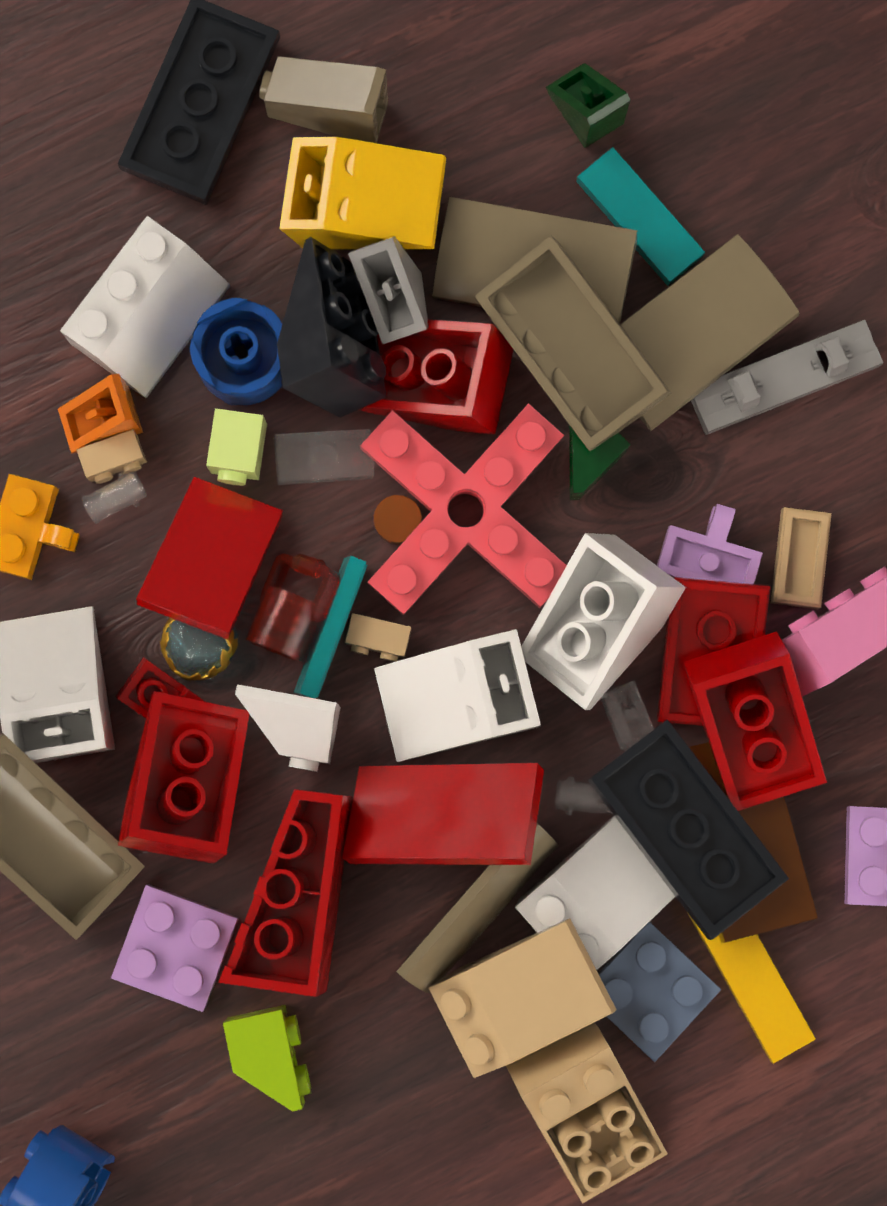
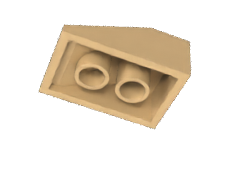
M567 919L459 967L429 987L473 1078L511 1064L617 1010L571 919Z

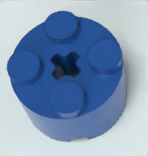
M230 298L209 307L197 322L190 343L192 362L207 389L229 405L260 403L273 396L283 386L277 349L282 323L271 309L247 299ZM243 345L248 351L249 356L240 360L236 356L235 348Z
M64 1125L53 1128L49 1134L40 1130L31 1140L24 1154V1158L28 1159L29 1162L20 1177L14 1176L5 1186L0 1195V1205L94 1206L111 1174L103 1166L114 1163L115 1156Z

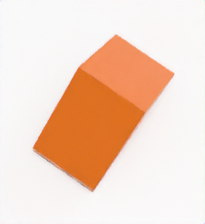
M120 374L109 375L58 408L71 454L77 453L76 450L132 429L136 434L143 433L130 389Z

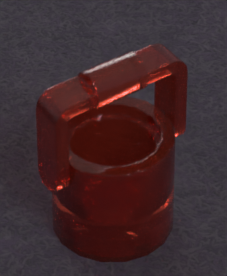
M287 554L278 555L273 562L262 589L260 604L245 640L274 654L304 663L319 624L327 616L340 583V574L327 567L325 562L318 558L304 554H297L295 557ZM290 567L295 572L314 578L323 577L314 602L281 589Z

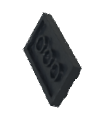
M190 0L118 161L120 170L207 205L280 40L279 30L208 1Z
M668 719L588 779V782L708 940H713L789 879Z

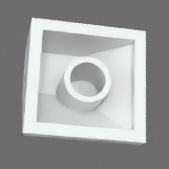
M237 684L235 695L278 754L290 757L289 767L317 772L319 762L330 764L341 709L336 702Z

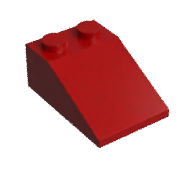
M428 320L429 328L427 330L386 344H382L379 334L377 335L380 356L386 367L384 382L387 397L363 407L359 411L387 416L393 410L403 420L452 431L484 434L496 433L514 349L500 330L493 324Z
M777 631L683 662L727 798L737 811L827 783L792 660Z
M156 691L152 693L126 798L118 846L212 864L227 855L249 720V712L247 710Z

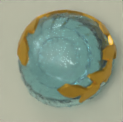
M169 617L163 627L162 640L160 641L161 652L174 674L188 681L211 679L224 671L231 663L230 661L239 645L238 630L234 625L227 640Z

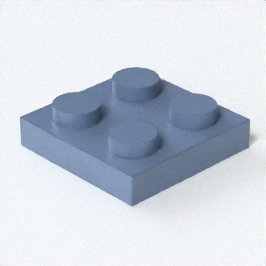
M650 922L620 949L598 973L617 1009L606 1017L654 1062L721 991L709 977Z

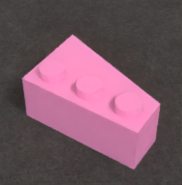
M885 566L860 581L864 587V590L854 595L849 588L825 602L824 604L829 610L825 614L818 617L813 610L788 625L792 634L782 639L790 654L802 697L832 683L887 647V568Z

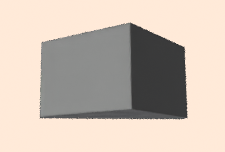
M395 236L348 253L382 344L429 328L422 273Z

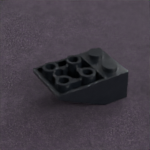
M310 237L304 243L277 342L282 384L284 389L341 418L387 397L384 382L386 367L380 356L377 339L379 333L352 262L339 255L335 250Z

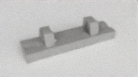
M862 320L727 373L694 397L691 402L705 435H708L878 368L883 364V360L873 341L866 321ZM816 351H824L828 358L829 367L826 373Z

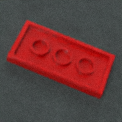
M538 763L359 766L342 858L349 864L531 865L544 769Z

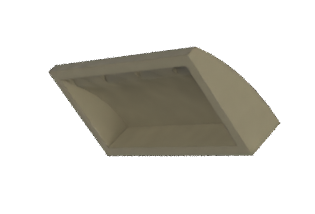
M449 197L432 296L434 299L482 307L474 296L549 236H552L559 242L620 324L637 245V230Z
M739 234L621 324L622 328L672 393L639 417L650 431L799 317L798 309L783 287Z
M549 236L474 296L589 451L610 439L672 394L559 242L552 236Z
M2 733L0 734V871L77 940L145 866L125 847L118 846L119 841Z
M537 823L531 865H489L396 972L418 989L431 993L429 987L447 975L558 848L557 842Z

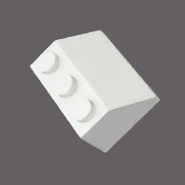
M147 216L60 331L72 346L111 374H120L129 387L147 398L191 340L201 315L209 307L221 300L230 288V284L185 242Z

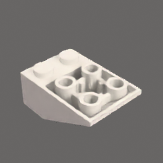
M92 606L0 622V720L2 733L35 763L115 750L95 614Z
M517 629L466 641L374 668L397 762L541 726Z

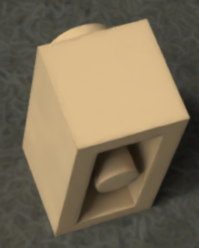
M133 429L76 450L86 478L90 482L95 481L96 484L110 481L113 479V474L122 471L125 474L138 471L142 468L141 464L147 463L138 435Z
M352 613L345 643L351 646V652L368 655L370 650L381 653V659L397 662L398 657L405 659L412 628Z

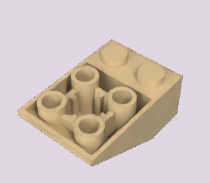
M595 1022L506 1065L524 1103L582 1204L668 1154L610 1046Z

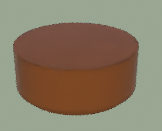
M393 495L383 499L374 512L375 530L384 541L390 544L401 545L422 522L421 512L417 504L412 499L402 495Z

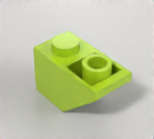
M282 1005L228 1017L223 1022L233 1073L292 1112L302 1110L305 1104L304 1095L311 1094L312 1092L306 1064L298 1065L294 1046L301 1045L296 1015L287 1016L286 1006Z

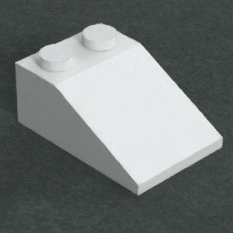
M585 533L521 646L524 660L584 710H591L662 629L686 587L616 535Z
M614 816L522 895L515 908L537 933L567 919H571L597 970L622 949L675 895Z

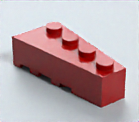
M294 789L272 844L271 855L263 875L259 877L253 893L254 898L245 921L241 923L234 941V949L228 964L224 966L218 983L313 997L327 992L344 868L342 856L353 796Z

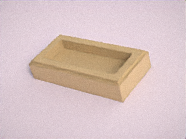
M786 507L781 509L771 595L772 604L811 609L821 608L831 513Z

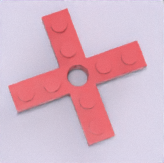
M528 403L464 474L392 410L360 445V449L431 512L367 582L368 585L404 616L458 554L469 545L540 608L548 600L567 565L502 508V505L563 439L564 434ZM458 495H472L480 501L483 508V516L476 525L460 527L450 519L448 505Z

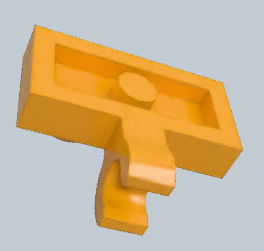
M12 474L8 475L0 502V572L32 580L42 544L75 552L80 534L67 527L49 524L59 491L57 487Z

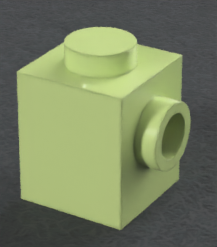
M215 408L206 466L211 474L218 475L217 481L244 486L247 479L259 480L267 423L263 415Z

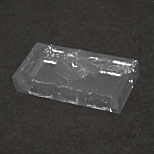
M370 429L275 434L273 439L278 485L373 479L375 476L374 462L360 449V445L371 434Z

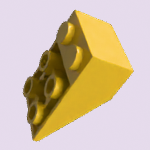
M294 137L279 229L302 248L304 247L305 240L310 237L330 249H360L395 236L404 249H434L446 156L342 137Z

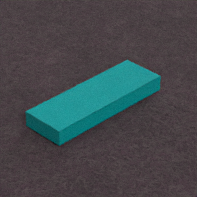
M613 147L577 176L576 182L615 227L637 230L636 251L667 286L704 256L705 251Z
M353 556L343 559L293 693L304 697L318 698L368 566L366 561Z

